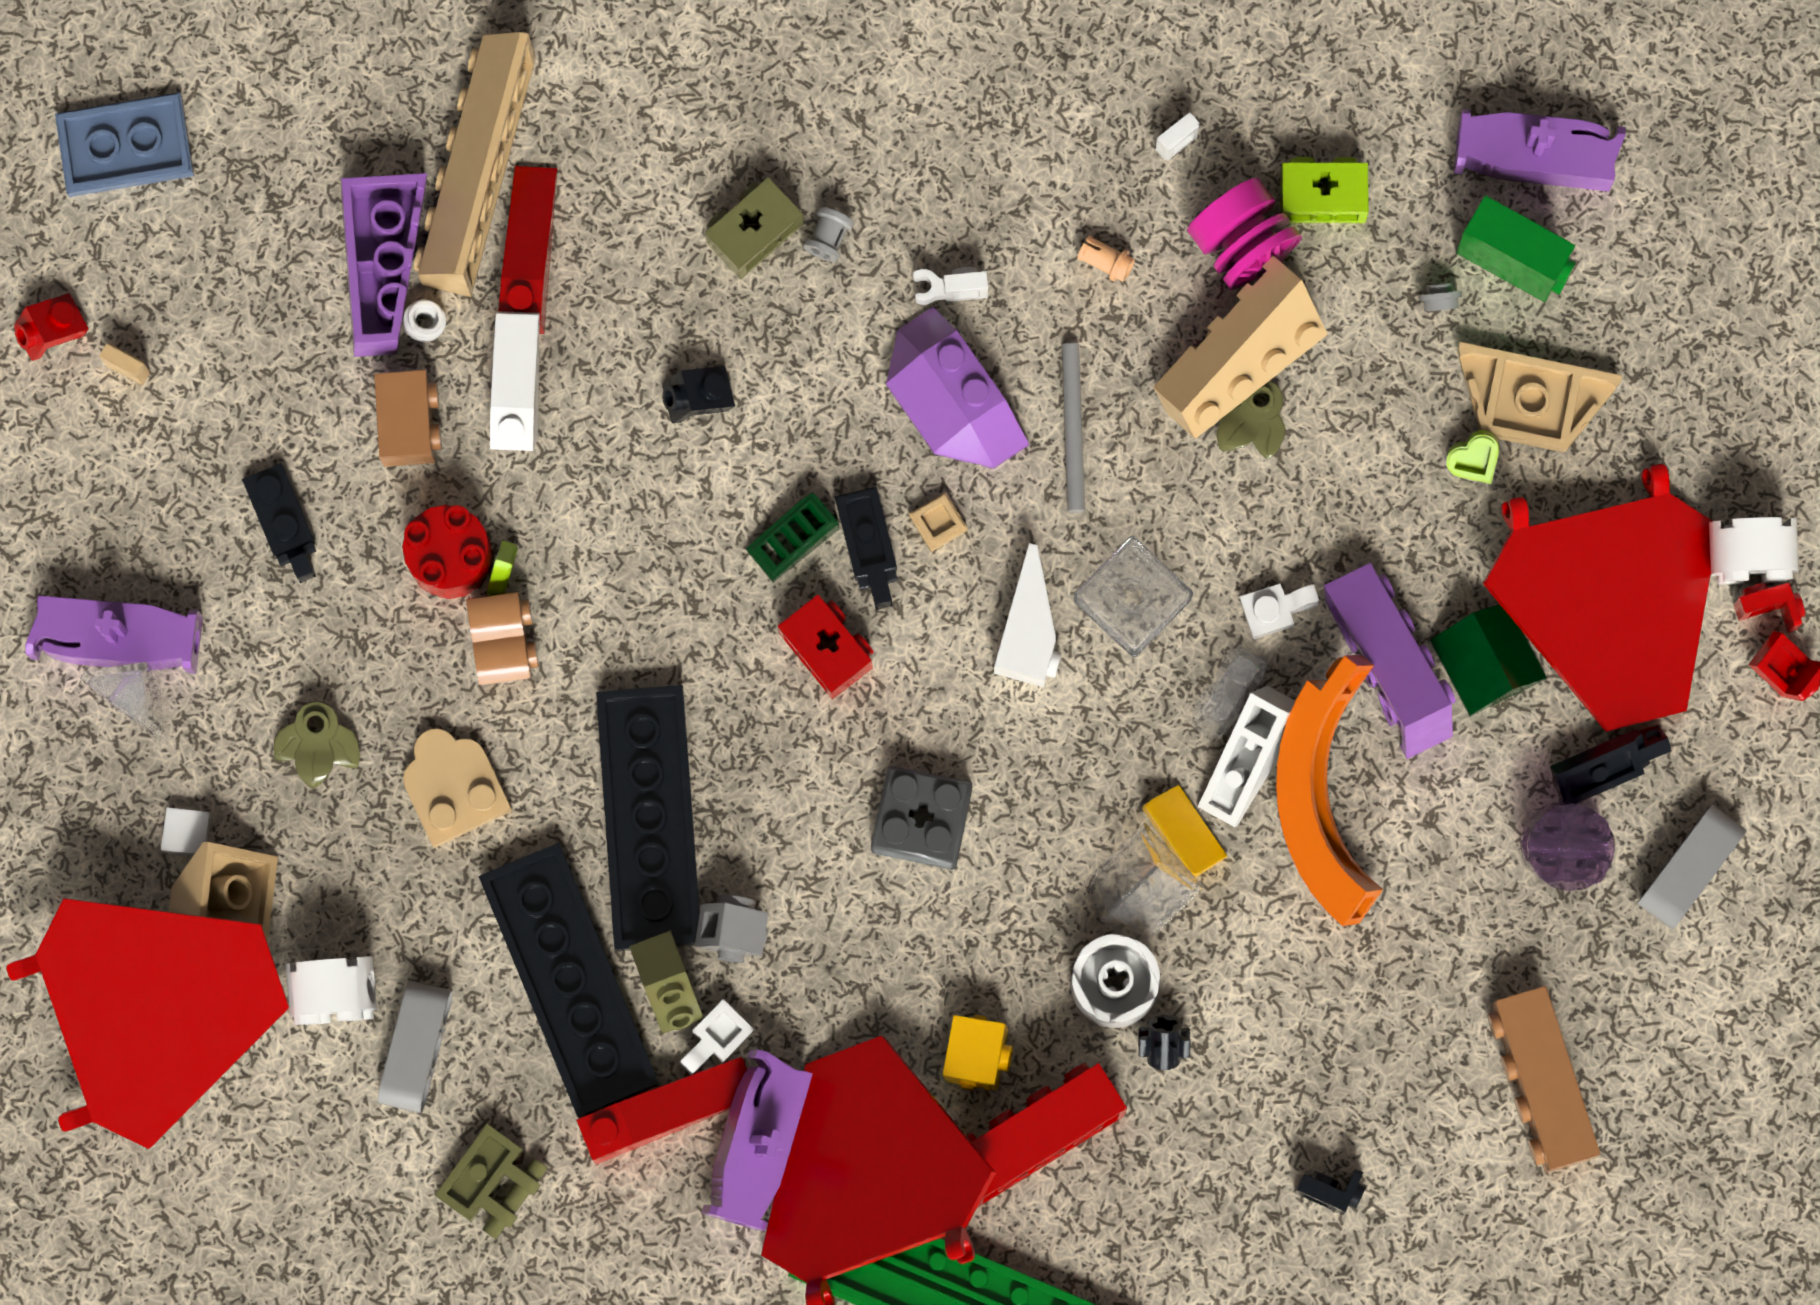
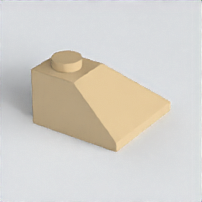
M203 842L172 885L168 912L261 924L268 942L278 856L212 842Z

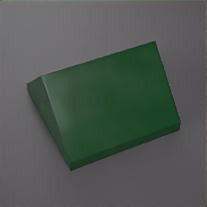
M1500 604L1471 613L1430 640L1469 717L1547 679L1524 633Z

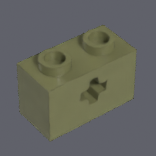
M769 177L760 185L758 182L750 184L739 195L738 200L740 202L729 212L725 209L721 210L706 226L708 228L705 232L707 244L740 280L804 225L803 213ZM746 220L751 223L759 221L760 229L755 231L750 227L745 230L744 222Z
M671 931L629 946L662 1034L672 1030L684 1029L693 1022L704 1019Z

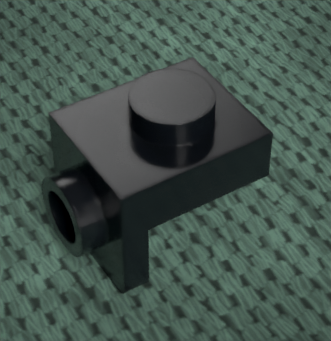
M725 366L681 370L662 385L663 404L668 410L673 424L681 423L692 415L727 412L735 407Z

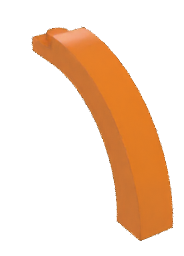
M1344 655V657L1335 660L1326 673L1327 681L1325 679L1307 680L1287 719L1277 762L1276 791L1278 812L1289 853L1312 895L1342 926L1360 924L1383 891V888L1375 883L1355 862L1344 845L1337 830L1328 797V759L1335 729L1348 703L1374 666L1362 655Z

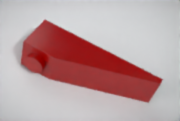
M515 166L498 311L540 313L539 334H545L558 169Z
M739 1057L577 1119V1124L592 1161L598 1165L730 1110L736 1089L747 1071L743 1058Z

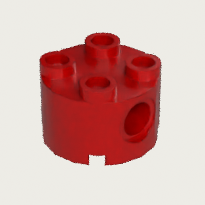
M442 505L431 507L416 516L404 530L402 549L405 564L418 586L426 592L437 595L440 598L454 599L469 595L480 588L485 581L493 561L491 542L478 518L468 512L463 506Z

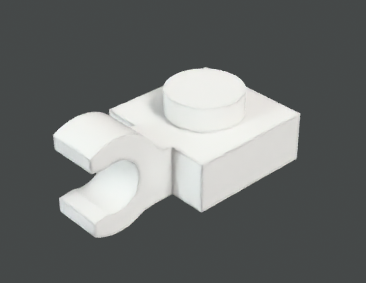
M961 267L952 270L951 275H944V279L928 269L917 270L913 272L914 282L926 281L931 285V289L926 293L915 294L916 303L927 305L937 300L952 302L988 298L987 272H977L975 267Z
M1280 583L1240 596V602L1253 639L1294 627V621L1291 614L1319 606V598L1314 584L1295 590L1287 595L1284 594Z
M723 999L692 1030V1033L700 1042L679 1064L690 1075H693L713 1053L724 1062L754 1029Z

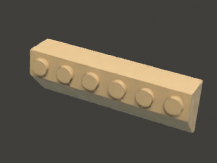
M512 32L483 35L480 48L473 47L471 51L468 72L473 74L469 88L462 87L459 95L457 111L462 112L458 127L452 126L448 135L446 150L451 152L447 167L441 166L438 172L435 189L440 192L437 206H430L425 220V231L429 232L425 247L419 246L415 256L414 271L418 272L422 286L468 297L472 296L535 63V55L528 33Z

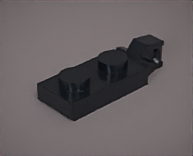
M279 463L242 479L275 559H278L280 566L291 563L296 578L300 583L316 577L307 555L317 552L314 546L316 542L283 464Z
M877 487L835 496L855 581H858L860 590L871 589L876 610L892 607V598L888 584L898 581L896 575L897 565Z
M1655 725L1643 730L1627 732L1551 765L1550 769L1558 797L1565 807H1570L1645 774L1643 768L1650 764V760L1671 752V747L1667 735L1659 725Z

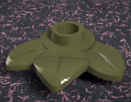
M1268 381L1221 419L1217 430V441L1221 451L1236 450L1253 442L1258 452L1266 459H1270L1277 453L1284 440L1286 429L1279 415L1283 407V395L1275 383ZM1259 393H1265L1270 397L1269 403L1264 407H1258L1253 403L1254 397Z
M312 701L300 708L295 722L281 728L274 740V758L279 761L295 760V768L299 777L310 788H316L327 778L334 763L348 768H357L360 761V748L355 733L351 729L339 724L338 715L333 707L322 701ZM316 715L323 719L324 728L322 730L314 731L310 728L308 722L311 716Z

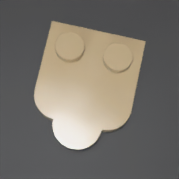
M430 729L418 737L414 746L416 760L407 766L403 776V783L433 848L512 812L511 806L486 753L477 742L470 739L455 741L451 734L442 729Z

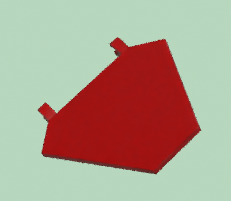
M1664 464L1652 465L1642 470L1641 479L1650 498L1533 526H1529V510L1526 499L1517 497L1502 503L1501 513L1510 533L1482 582L1605 732L1686 712L1688 708L1711 576L1709 522H1712V520L1670 493L1669 473Z
M63 898L36 954L11 962L6 966L8 976L12 981L38 972L42 973L86 1105L62 1113L58 1117L61 1130L67 1132L93 1122L147 1149H150L289 1009V1004L262 925L256 923Z
M881 1035L805 1064L804 1071L812 1073V1078L783 1178L774 1197L761 1256L807 1283L805 1292L806 1305H835L834 1296L826 1279L945 1236V1251L949 1259H957L959 1264L972 1261L975 1258V1251L966 1228L996 1172L889 1041Z

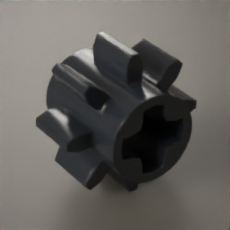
M1159 1015L1153 1017L1149 1021L1148 1028L1139 1027L1138 1056L1147 1057L1148 1064L1155 1069L1171 1070L1176 1068L1180 1064V1057L1190 1058V1028H1182L1181 1021L1173 1016Z

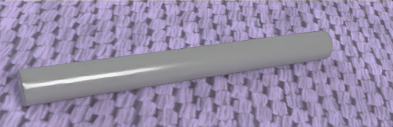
M1064 343L1062 344L1068 512L1083 513L1085 512L1079 344Z

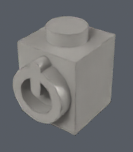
M717 895L716 903L701 904L695 947L718 952L719 960L733 963H744V956H762L763 946L768 935L766 927L768 912L756 910V902L752 899L733 895Z

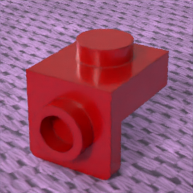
M70 293L26 306L14 324L16 340L20 347L26 350L32 361L40 359L47 348L81 338L89 330Z
M1789 582L1772 588H1768L1767 583L1747 587L1742 590L1743 596L1739 597L1733 605L1738 621L1780 609L1788 633L1797 631L1802 625L1801 618L1805 617L1802 598L1798 592H1792Z
M1773 631L1748 664L1784 698L1804 701L1812 696L1820 687V662L1810 660L1781 632Z

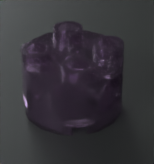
M1569 801L1548 803L1540 808L1524 825L1520 840L1522 859L1531 873L1543 883L1565 891L1582 890L1601 882L1611 867L1615 852L1613 833L1607 820L1593 809Z

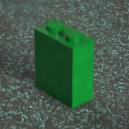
M1486 195L1464 230L1456 252L1459 256L1546 303L1551 292L1560 295L1577 263L1570 258L1576 246L1575 244Z

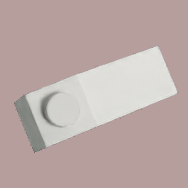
M496 312L490 405V449L533 451L538 440L540 313Z
M1029 543L994 665V674L1044 687L1047 676L1056 677L1062 653L1054 651L1056 635L1038 545Z
M1269 686L1250 693L1199 802V808L1233 827L1238 826L1278 760L1281 739L1295 700Z

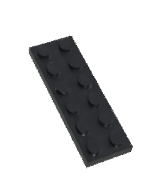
M683 685L596 692L615 952L631 951L629 946L671 931L677 947L693 946L696 940L700 903Z
M560 843L478 876L578 1119L660 1085Z

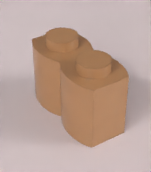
M520 591L466 599L479 685L531 678V668L539 667L536 643H527L525 631L526 625H532L529 599L521 600Z

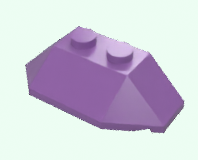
M931 307L898 329L886 386L935 455L994 469L1029 446V442L1004 396L959 332L934 307Z

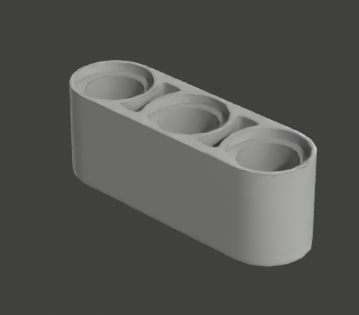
M1711 804L1637 904L1673 930L1747 830Z
M408 981L379 1088V1104L420 1114L423 1112L452 1003L453 990L417 981Z

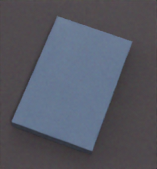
M180 92L55 113L68 197L194 176L184 105Z

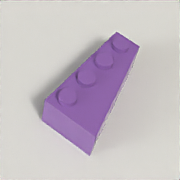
M427 173L341 178V201L354 357L397 354L426 190Z
M1369 563L1325 584L1326 604L1351 652L1354 653L1360 650L1362 656L1374 664L1365 679L1369 687L1375 688L1379 686L1381 691L1377 694L1383 708L1382 712L1389 726L1391 727L1398 723L1402 734V744L1400 747L1406 759L1453 737L1452 704L1456 702L1454 694L1445 679L1438 681L1432 671V668L1435 667V662L1425 644L1417 645L1411 634L1415 632L1412 620L1404 608L1399 611L1397 610L1391 599L1395 597V594L1386 575L1381 574L1378 576L1372 564Z

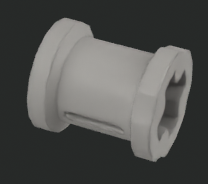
M820 207L817 212L819 217L818 223L811 238L805 241L803 248L816 257L829 262H836L840 256L837 251L847 230H852L854 221L841 212L827 207Z

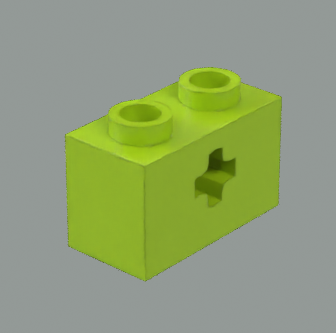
M1295 157L1290 159V163H1282L1280 171V214L1285 213L1289 218V223H1366L1369 213L1368 163H1358V160L1353 157H1338L1333 159L1332 163H1315V159L1311 157ZM1319 183H1327V189L1330 190L1329 195H1321V189L1318 188Z

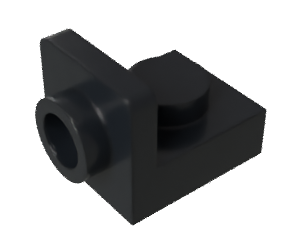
M1356 1168L1352 1171L1344 1191L1336 1188L1339 1183L1337 1180L1314 1171L1312 1177L1306 1174L1301 1177L1295 1194L1344 1215L1348 1206L1354 1209L1358 1207L1367 1185L1359 1182L1363 1172Z

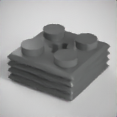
M889 766L886 771L871 842L872 853L951 870L955 869L972 794V783L946 776ZM920 807L928 808V815L934 817L933 822L926 821L923 828L916 827L915 819L909 817L911 812L918 813Z

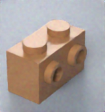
M426 370L374 374L379 458L383 466L392 467L435 463V450H442L440 424H433L432 408H439L437 382L430 383Z

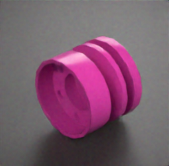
M1258 177L1251 178L1227 191L1205 208L1187 228L1189 235L1204 255L1224 249L1213 266L1217 273L1228 271L1223 280L1230 290L1241 288L1247 283L1260 279L1266 272L1262 266L1272 255L1280 262H1283L1302 239L1301 234L1295 227L1285 229L1289 223V218L1285 213L1274 215L1268 219L1264 218L1276 202Z

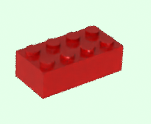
M1086 1062L1075 1067L1064 1075V1085L1054 1091H1051L1049 1086L1038 1090L1026 1099L1027 1102L1025 1104L1027 1108L1014 1115L1011 1109L1001 1113L988 1122L990 1131L976 1138L973 1132L966 1135L996 1172L978 1207L1125 1116L1127 1107L1099 1063L1089 1068Z

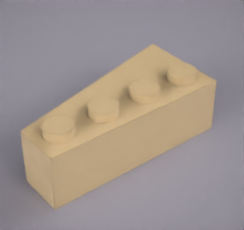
M1273 255L1262 266L1266 270L1262 277L1253 286L1247 283L1236 296L1240 301L1224 319L1217 316L1207 327L1209 330L1205 340L1198 347L1190 346L1153 387L1166 413L1194 439L1216 424L1221 418L1328 335L1302 279Z

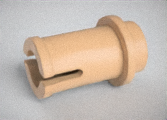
M1089 235L1086 239L1088 244L1083 243L1078 254V260L1084 261L1109 274V278L1113 282L1117 279L1124 282L1135 263V259L1129 256L1130 252L1128 250L1120 252L1095 239L1094 236Z

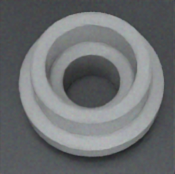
M1452 283L1427 285V294L1419 295V301H1424L1425 312L1459 308L1458 297H1462V291H1453Z

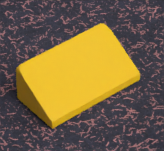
M1179 785L1143 805V811L1191 881L1227 857Z

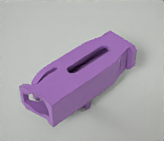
M1462 109L1458 122L1454 162L1455 174H1462L1464 168L1499 180L1610 191L1615 180L1614 163L1626 135V127L1618 126L1614 138L1608 140L1610 133L1608 129L1588 121L1512 112L1470 117L1471 110Z
M38 596V614L25 643L26 655L32 660H39L43 650L53 659L72 664L148 671L171 669L173 667L179 668L182 666L187 673L196 674L203 622L202 615L198 610L189 609L186 617L180 613H174L171 610L168 611L153 605Z
M755 1049L749 1050L747 1058L754 1060L759 1067H750L743 1075L736 1089L713 1165L711 1205H703L701 1213L750 1229L765 1231L768 1222L761 1219L780 1187L812 1073L795 1070L769 1052Z

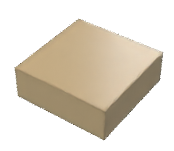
M106 343L99 355L105 366L142 386L150 374L143 360L111 343Z
M946 492L909 513V518L930 552L968 531L966 524Z

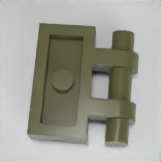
M486 1124L435 1196L470 1222L474 1220L482 1208L490 1213L492 1216L482 1230L496 1240L506 1226L511 1228L518 1217L515 1216V1213L528 1195L534 1196L540 1188L541 1184L538 1182L548 1167L534 1158L524 1172L520 1170L514 1163L524 1150ZM507 1176L515 1182V1185L502 1203L499 1204L490 1196L503 1178Z

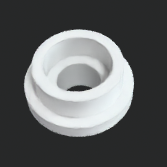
M427 299L411 303L403 316L405 331L411 338L419 342H430L437 339L443 333L446 325V316L443 309L436 302ZM419 316H427L430 318L432 325L428 328H422L417 324L416 319Z

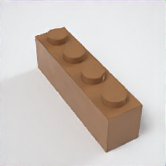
M1546 986L1496 1000L1491 1005L1493 1013L1487 1014L1488 1023L1494 1039L1502 1038L1506 1055L1501 1056V1062L1507 1080L1516 1081L1520 1097L1514 1098L1520 1121L1522 1124L1529 1122L1534 1139L1528 1140L1534 1164L1536 1166L1542 1164L1545 1173H1549L1597 1158L1601 1153Z

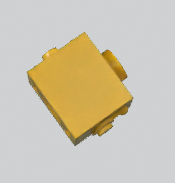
M953 1015L942 1075L946 1082L958 1084L964 1090L973 1091L974 1088L979 1087L985 1090L998 1091L1001 1072H1009L1013 1054V1046L1007 1045L1009 1030L1006 1024L999 1021H989L986 1016L974 1015V1017L970 1018Z

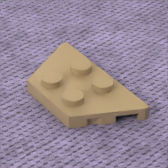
M1460 342L1457 349L1479 430L1490 431L1500 440L1563 453L1569 449L1617 389L1622 380V375L1464 342Z

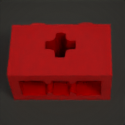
M816 595L777 627L782 639L833 700L873 669L872 660L869 656L874 652L859 633L852 636L842 623L847 618L833 600L825 603L819 595ZM824 636L829 641L837 638V651L832 653L828 648L820 651L822 648L820 639Z

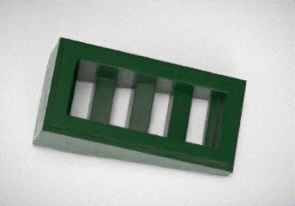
M810 492L746 548V551L772 583H774L839 531V523L813 492ZM808 511L822 525L817 531L804 516ZM797 522L809 538L806 541L802 542L790 527L793 523ZM781 533L795 547L791 554L776 538ZM768 543L783 560L780 564L776 565L762 549Z

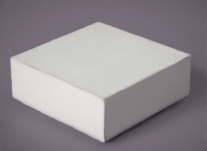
M1189 112L1157 138L1155 150L1164 160H1170L1197 138L1199 122Z
M167 807L161 851L164 853L194 856L201 844L208 842L212 814L204 811Z

